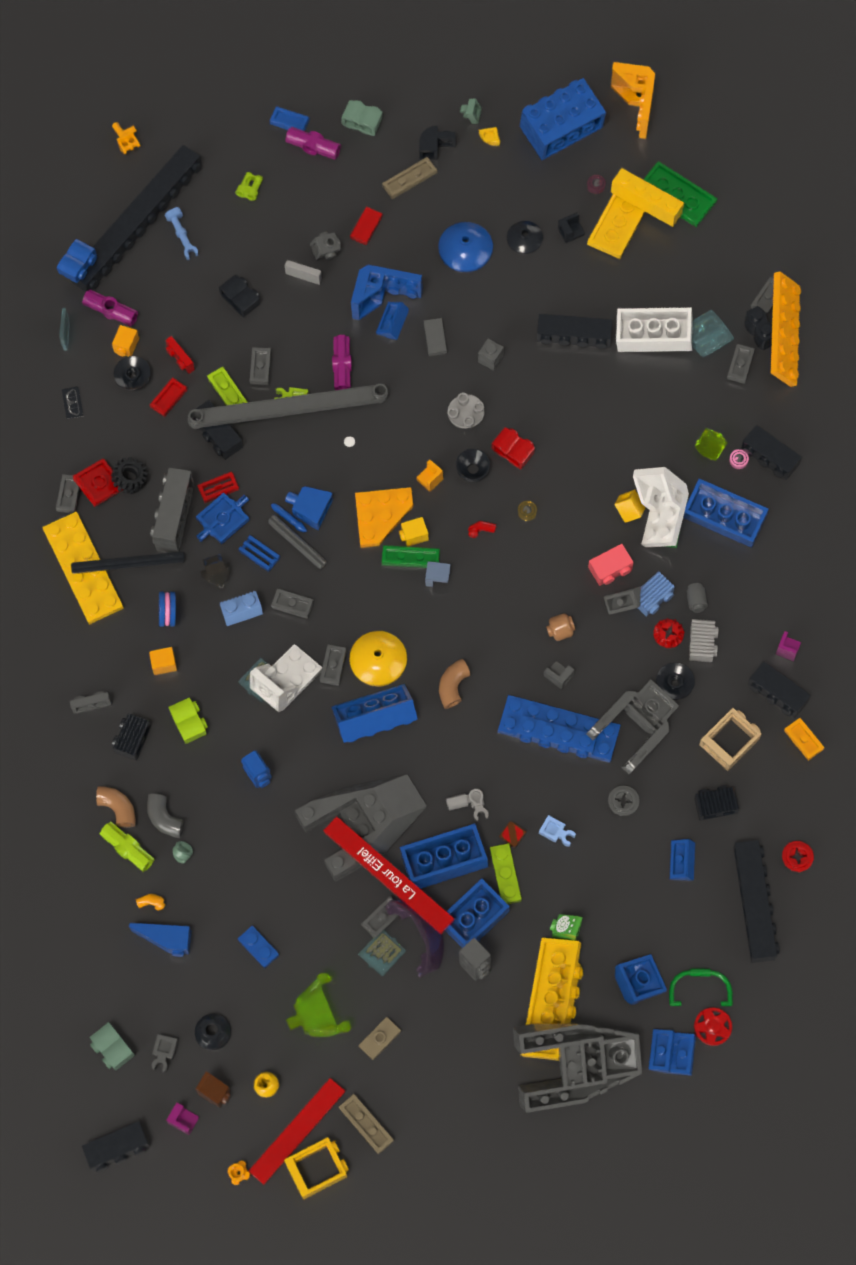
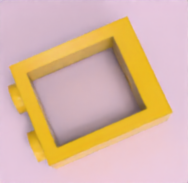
M328 1137L284 1160L303 1200L347 1178L346 1171L349 1169L344 1159L339 1160L336 1153L340 1151L335 1141L330 1142ZM328 1148L339 1170V1174L307 1189L295 1163Z

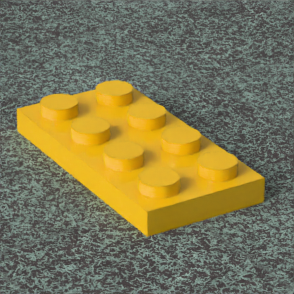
M613 194L587 241V245L620 259L645 211Z

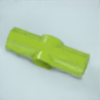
M111 821L102 828L99 834L125 860L128 859L142 872L152 866L154 858L142 849L140 844L131 835L125 834Z

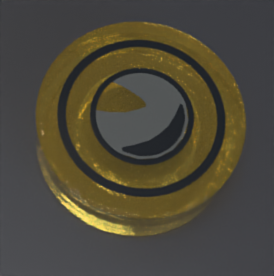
M531 501L522 502L518 507L519 517L525 521L535 518L537 514L536 505Z

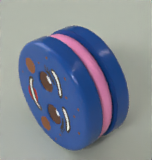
M160 591L159 627H164V625L175 627L176 594L173 591H170V593Z

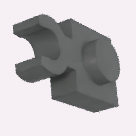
M157 1035L152 1054L158 1057L152 1062L153 1070H156V1066L161 1063L163 1064L162 1072L166 1073L168 1069L166 1060H173L178 1039Z

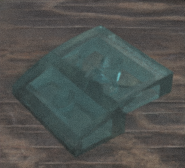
M712 310L693 320V348L703 358L734 340L729 329Z

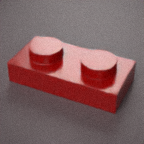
M172 336L167 338L166 351L168 354L177 359L176 362L181 370L185 369L188 374L195 370L193 361Z

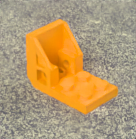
M613 62L611 88L629 105L640 107L636 131H640L639 138L646 139L655 73L649 66Z

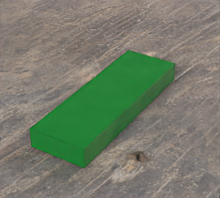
M383 545L382 565L427 568L428 562L439 563L440 549Z

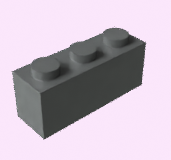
M473 938L459 951V965L475 982L479 978L483 980L490 973L491 955Z

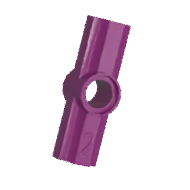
M291 127L288 129L285 138L287 143L303 148L310 155L320 154L334 160L338 157L341 149V144L325 139L320 133L315 131L308 133Z
M92 290L86 291L82 301L83 305L104 314L107 319H115L130 327L135 324L138 311L117 302L114 297H105Z
M338 335L333 340L334 355H332L334 389L342 390L351 387L350 371H352L349 336Z

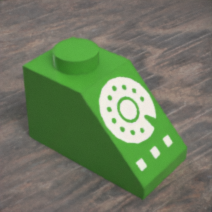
M559 914L557 920L553 919L550 930L553 931L552 937L576 941L581 929L582 917Z

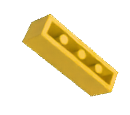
M621 168L612 181L611 193L672 227L682 214L684 202Z

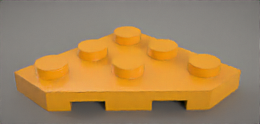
M411 487L355 493L360 547L380 546L385 537L396 528L407 512L411 511L413 508Z

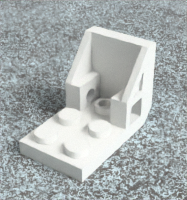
M666 467L634 470L633 479L641 504L650 510L641 544L644 547L676 546L689 495L686 483Z
M294 644L273 666L265 664L255 667L250 672V689L280 712L321 673L322 667Z

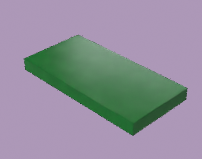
M659 161L643 179L684 202L680 217L695 227L700 224L717 202L716 197Z

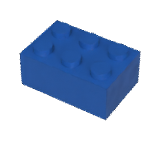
M481 879L446 911L454 918V921L445 931L463 948L473 938L477 941L483 938L509 913L510 906Z

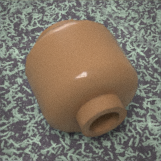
M565 613L551 617L549 625L546 626L549 636H554L556 641L572 637L573 631L576 630L571 616H567Z

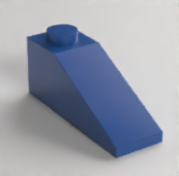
M129 924L133 933L164 951L172 953V956L183 957L184 954H189L191 929L189 926Z

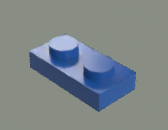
M253 926L238 938V941L264 969L279 957V953Z

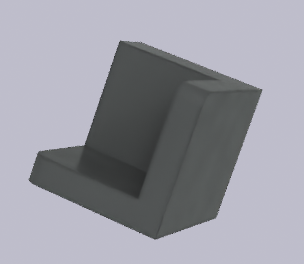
M556 661L550 668L547 667L544 670V676L562 690L573 678L575 670L569 665L565 668Z

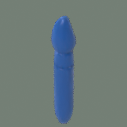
M275 503L271 504L272 509L293 525L299 532L307 531L302 522H299L281 506Z

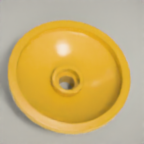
M384 631L369 632L361 636L352 646L349 657L350 666L354 675L363 683L370 686H386L395 682L403 674L407 664L406 649L403 643L391 633ZM376 652H380V653H381V655L378 656V657L375 656L374 654H375Z

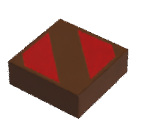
M510 821L499 838L505 843H509L515 849L526 835V831Z

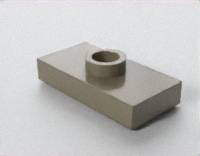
M386 1017L359 1044V1048L374 1060L401 1033V1030Z

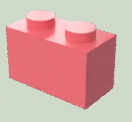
M620 544L589 560L588 568L599 586L603 584L608 585L616 577L629 574L633 568V561L623 544Z

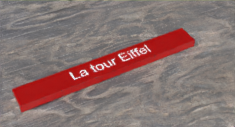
M337 816L323 830L329 838L439 934H442L453 923L454 918Z

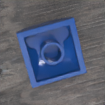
M651 954L615 967V979L624 999L629 1004H637L642 1000L667 991Z

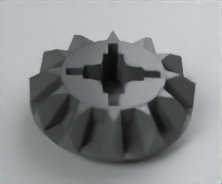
M618 786L610 792L608 804L613 813L618 814L620 817L630 816L636 812L639 806V796L629 786ZM624 794H626V801H628L629 803H626L625 806L621 808V802H619L618 800H622V797H624Z

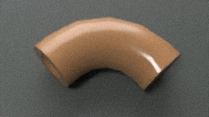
M463 659L449 666L440 679L439 695L445 709L454 707L462 701L458 693V685L464 678L470 676L468 666Z
M98 786L97 806H106L114 811L116 826L134 827L136 820L135 812L128 797L117 789Z

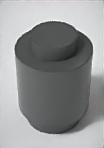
M701 583L690 584L686 591L689 610L695 613L703 612L708 607L705 588Z

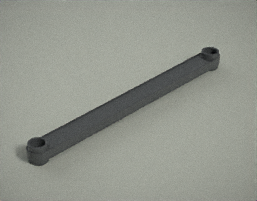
M376 384L205 409H193L188 414V424L193 429H199L202 427L383 403L388 397V389L384 384Z

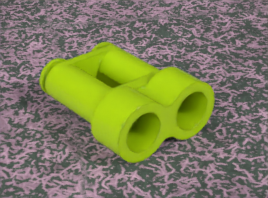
M246 172L241 185L237 187L236 195L242 198L246 197L251 201L256 200L257 191L263 177ZM251 180L254 181L252 187L248 186Z

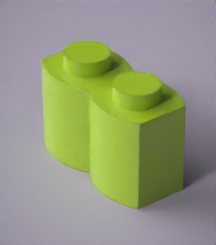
M189 697L168 707L185 744L207 735L205 729L208 726L204 718L200 719L197 714L200 709L196 701L192 702Z

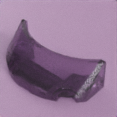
M396 899L388 902L385 906L388 915H399L402 920L411 917L426 945V953L420 956L422 960L421 965L416 968L420 978L438 970L444 951L442 934H439L402 900Z

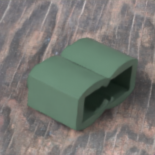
M349 100L341 118L342 125L375 136L383 119V112L376 106H365L361 101Z
M109 1022L89 1037L92 1040L90 1046L97 1054L99 1052L103 1054L104 1058L102 1061L108 1069L113 1067L116 1071L135 1056Z

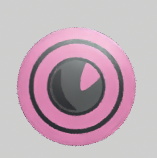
M735 450L731 453L729 462L733 468L743 469L747 466L749 457L743 450Z

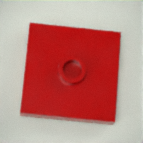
M104 458L73 475L72 478L94 507L121 492L118 490L119 486L114 487V482L111 481L113 470Z

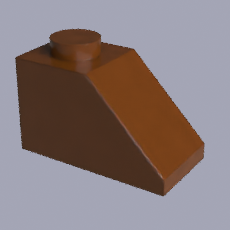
M205 1072L196 1087V1091L201 1098L221 1108L222 1104L226 1105L231 1097L229 1093L231 1091L230 1088L208 1072Z

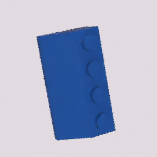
M405 684L331 707L344 743L354 742L358 738L373 736L377 732L392 730L396 726L408 725L418 720L413 700Z

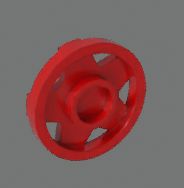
M707 1008L696 1017L694 1031L698 1039L704 1044L718 1046L726 1042L730 1037L732 1022L728 1014L723 1010ZM713 1012H717V1013H720V1014L717 1015V1016H715V1015L713 1014ZM703 1015L704 1021L698 1023L700 1017ZM726 1021L728 1022L729 1029L724 1026ZM699 1032L705 1033L706 1039H704ZM718 1036L724 1038L718 1042H715Z

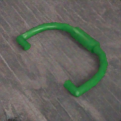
M690 968V970L682 971L676 975L670 983L669 1005L681 1006V1001H674L675 985L680 978L687 975L717 976L723 980L727 988L728 1001H721V1006L733 1005L731 983L726 976L718 971Z

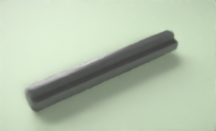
M276 515L269 518L268 523L319 569L325 567L327 561Z

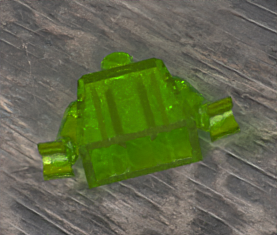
M320 973L317 976L318 980H315L296 999L294 1009L297 1015L286 1019L290 1030L302 1026L304 1033L309 1034L311 1037H329L349 1032L351 1029L349 1020L336 1025V1021L322 991V985L331 982L332 979L328 973Z

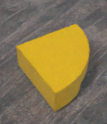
M496 127L479 130V135L484 142L494 146L500 145Z

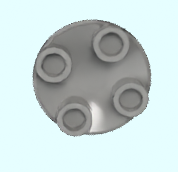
M460 393L458 397L451 401L447 412L449 420L459 428H472L481 422L485 409L482 401L476 396Z

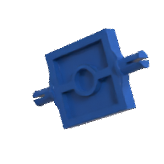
M222 493L196 516V519L204 528V530L196 535L198 540L202 542V540L210 535L222 545L249 521V517L241 508L249 499L243 495L237 501H234L225 493Z

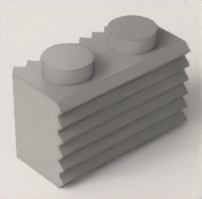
M692 619L689 661L712 662L713 656L717 657L718 645H714V638H718V627H715V621Z

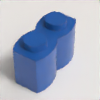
M76 239L57 266L58 273L76 283L80 279L83 280L87 274V268L96 262V250Z
M256 750L242 758L243 769L256 788H264L271 782L270 769Z

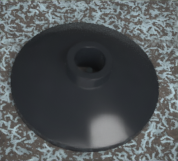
M519 221L509 228L507 242L515 252L530 254L540 248L543 242V233L535 223Z
M137 356L123 358L114 368V379L125 390L133 391L144 387L151 376L148 363ZM132 374L136 375V377L130 378Z
M669 663L659 670L656 684L672 700H680L692 692L695 678L692 671L686 665ZM672 681H677V682H678V685H677V686H673V685L671 684V682H672Z

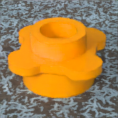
M239 1161L228 1168L229 1176L232 1179L231 1182L234 1185H238L240 1181L250 1178V1173L247 1172L244 1161Z

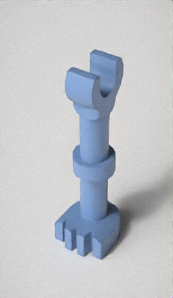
M176 207L167 211L165 217L167 221H172L176 229V235L182 241L185 248V258L190 260L189 252H194L197 257L198 250L195 246L191 245L186 235L187 231L179 221L183 217L180 208Z

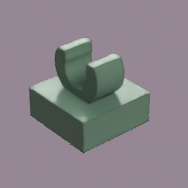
M476 98L469 99L468 105H461L460 113H464L463 117L469 118L472 124H479L482 108Z

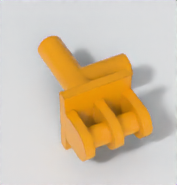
M118 122L113 123L112 127L119 136L117 142L123 154H126L128 150H134L133 148L136 146L140 147L137 138L134 136V133L137 132L134 126L123 130Z

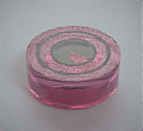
M600 175L591 176L587 182L588 190L594 194L603 192L606 183L605 179Z

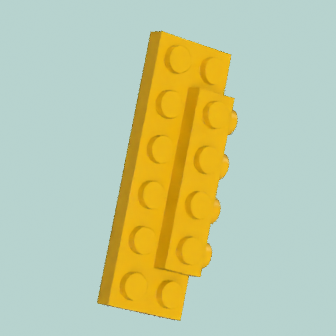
M551 938L541 939L526 1025L571 1024V1018H575L576 1007L574 1006V1001L578 999L580 994L577 983L578 979H581L583 976V968L578 963L581 942ZM559 1048L521 1054L523 1057L560 1061Z

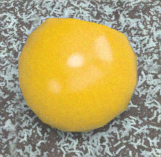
M261 1072L256 1076L254 1090L259 1096L272 1097L277 1093L279 1080L275 1074Z

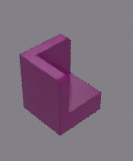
M784 631L776 655L794 662L801 642L787 637L788 632Z
M176 1103L166 1121L173 1127L190 1135L199 1117L186 1110L184 1106Z

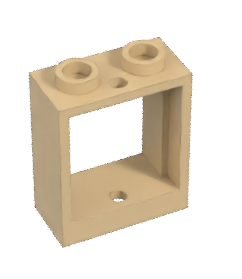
M732 708L701 739L700 746L729 771L760 740L762 733H760L757 725L754 723L750 724L746 720V716L741 711H736ZM731 720L751 737L733 758L712 740Z

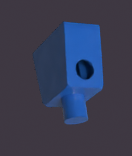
M304 486L299 495L289 491L285 502L293 505L292 512L296 518L319 530L333 502V494Z

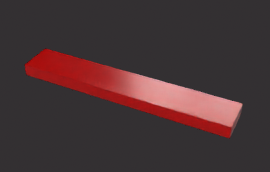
M330 1078L250 1168L249 1173L265 1185L283 1165L284 1160L290 1157L346 1093L345 1090Z

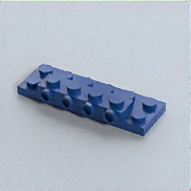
M508 695L498 733L519 738L520 741L525 743H538L543 748H557L562 753L572 752L580 758L590 757L610 763L620 724L611 722L592 740L586 733L599 719Z

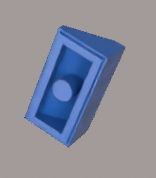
M388 302L376 334L397 340L408 314V307L403 302Z
M690 839L671 840L670 879L694 880L695 842Z

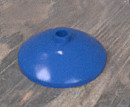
M460 222L448 227L439 240V254L442 261L451 269L459 272H472L482 268L490 260L493 252V242L490 234L482 226L472 222Z

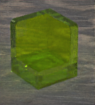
M706 428L695 447L702 456L716 461L725 448L727 441L720 433Z

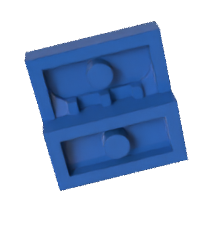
M653 1029L649 1070L692 1076L696 1035Z

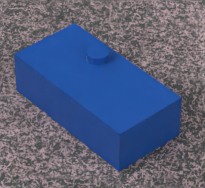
M698 479L685 507L683 518L752 548L769 509Z
M475 824L400 847L401 857L408 878L420 889L488 868L487 856Z

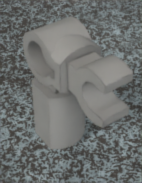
M473 789L468 795L463 793L446 798L449 811L466 807L471 803L472 809H475L473 817L476 822L478 821V813H483L485 819H488V811L483 808L485 803L481 790Z

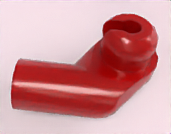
M478 521L469 526L468 536L470 538H477L478 533L481 531L494 533L496 524Z

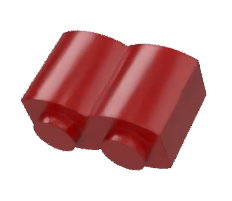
M504 427L491 444V449L496 454L507 459L519 469H522L535 453L534 444L529 439L524 440L520 438L517 431L512 428Z

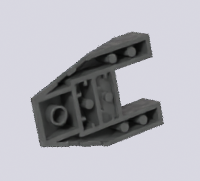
M405 774L345 787L312 800L296 809L295 814L305 833L340 814L348 827L378 853L384 855L396 840L402 836L404 831L423 813L427 806L409 776ZM343 849L324 860L325 866L335 882L363 867Z
M530 1024L513 1027L514 1046L520 1054L559 1048L561 1079L518 1086L520 1106L526 1113L586 1103L590 1098L598 1094L602 1095L611 1087L617 1084L621 1085L642 1074L638 1033L583 1024Z

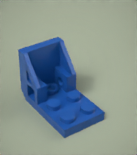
M372 265L361 268L351 300L352 319L361 320L381 306L385 292H389L392 295H406L409 298H421L423 293L422 275Z

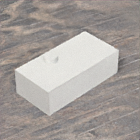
M692 308L617 309L616 344L618 352L692 351Z

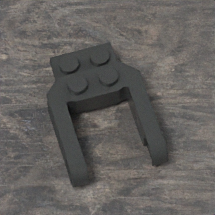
M650 680L639 692L626 691L586 735L594 740L624 709L630 718L645 732L650 734L645 743L622 766V769L629 775L669 732L667 719L679 705L657 684Z

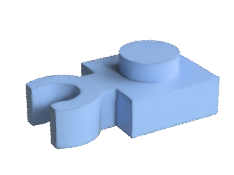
M549 815L539 830L540 835L555 843L559 838L567 847H570L571 842L567 841L566 837L571 836L575 838L576 836L575 832L564 830V823Z

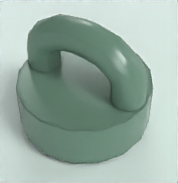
M178 841L173 847V856L179 863H185L193 854L192 847L186 842Z

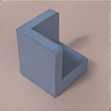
M428 562L425 577L426 586L433 587L434 582L448 583L451 571L450 564Z

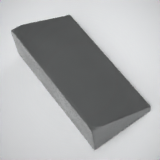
M640 586L604 596L608 614L639 608Z

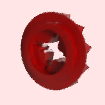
M666 618L658 622L654 628L653 635L655 641L660 646L674 648L682 642L684 630L682 624H679L676 619ZM672 627V633L674 635L670 634L669 637L665 639L666 632L664 630L668 631L669 628Z
M793 841L783 849L782 860L785 867L800 873L808 870L812 865L814 854L808 844L801 841ZM796 849L799 855L803 856L799 864L796 859L791 858L795 856Z

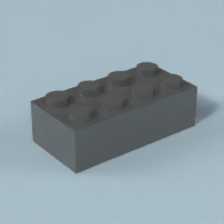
M169 468L168 473L164 474L163 485L165 486L164 490L160 491L159 494L160 507L156 508L155 526L152 525L150 536L153 537V544H155L157 551L173 553L180 551L195 485L191 471Z

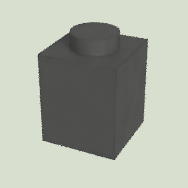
M490 339L486 340L478 352V362L493 371L504 357V347Z

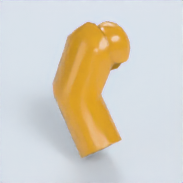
M147 894L135 899L138 908L149 904L155 906L157 911L165 908L164 899L155 894Z

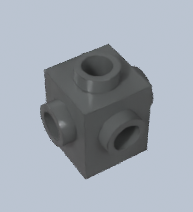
M323 232L311 241L310 246L316 260L326 258V260L336 257V254L341 249L340 240L336 237L335 232L330 234Z

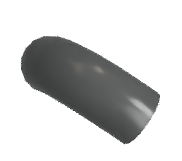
M148 794L147 814L152 825L163 834L174 838H181L183 819L172 817L166 809L167 797L160 794Z

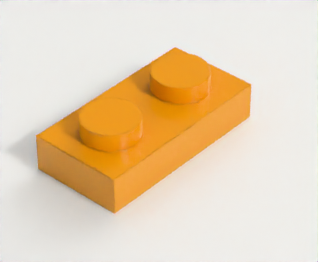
M801 718L784 729L785 733L808 761L825 748Z

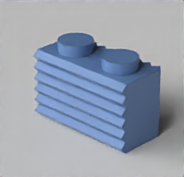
M659 571L640 587V607L638 609L646 617L650 613L653 615L660 609L659 605L662 602H668L674 596V585Z
M256 591L249 594L246 593L242 597L239 596L238 598L235 597V599L232 598L231 600L228 599L227 601L220 602L221 611L227 626L263 614Z

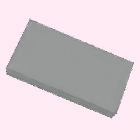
M286 261L285 272L287 275L320 285L322 281L321 270L293 261Z

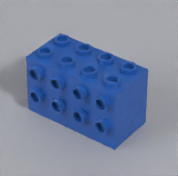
M582 78L572 81L564 89H557L549 97H542L534 105H527L522 111L520 128L543 161L602 129L606 111L585 79Z

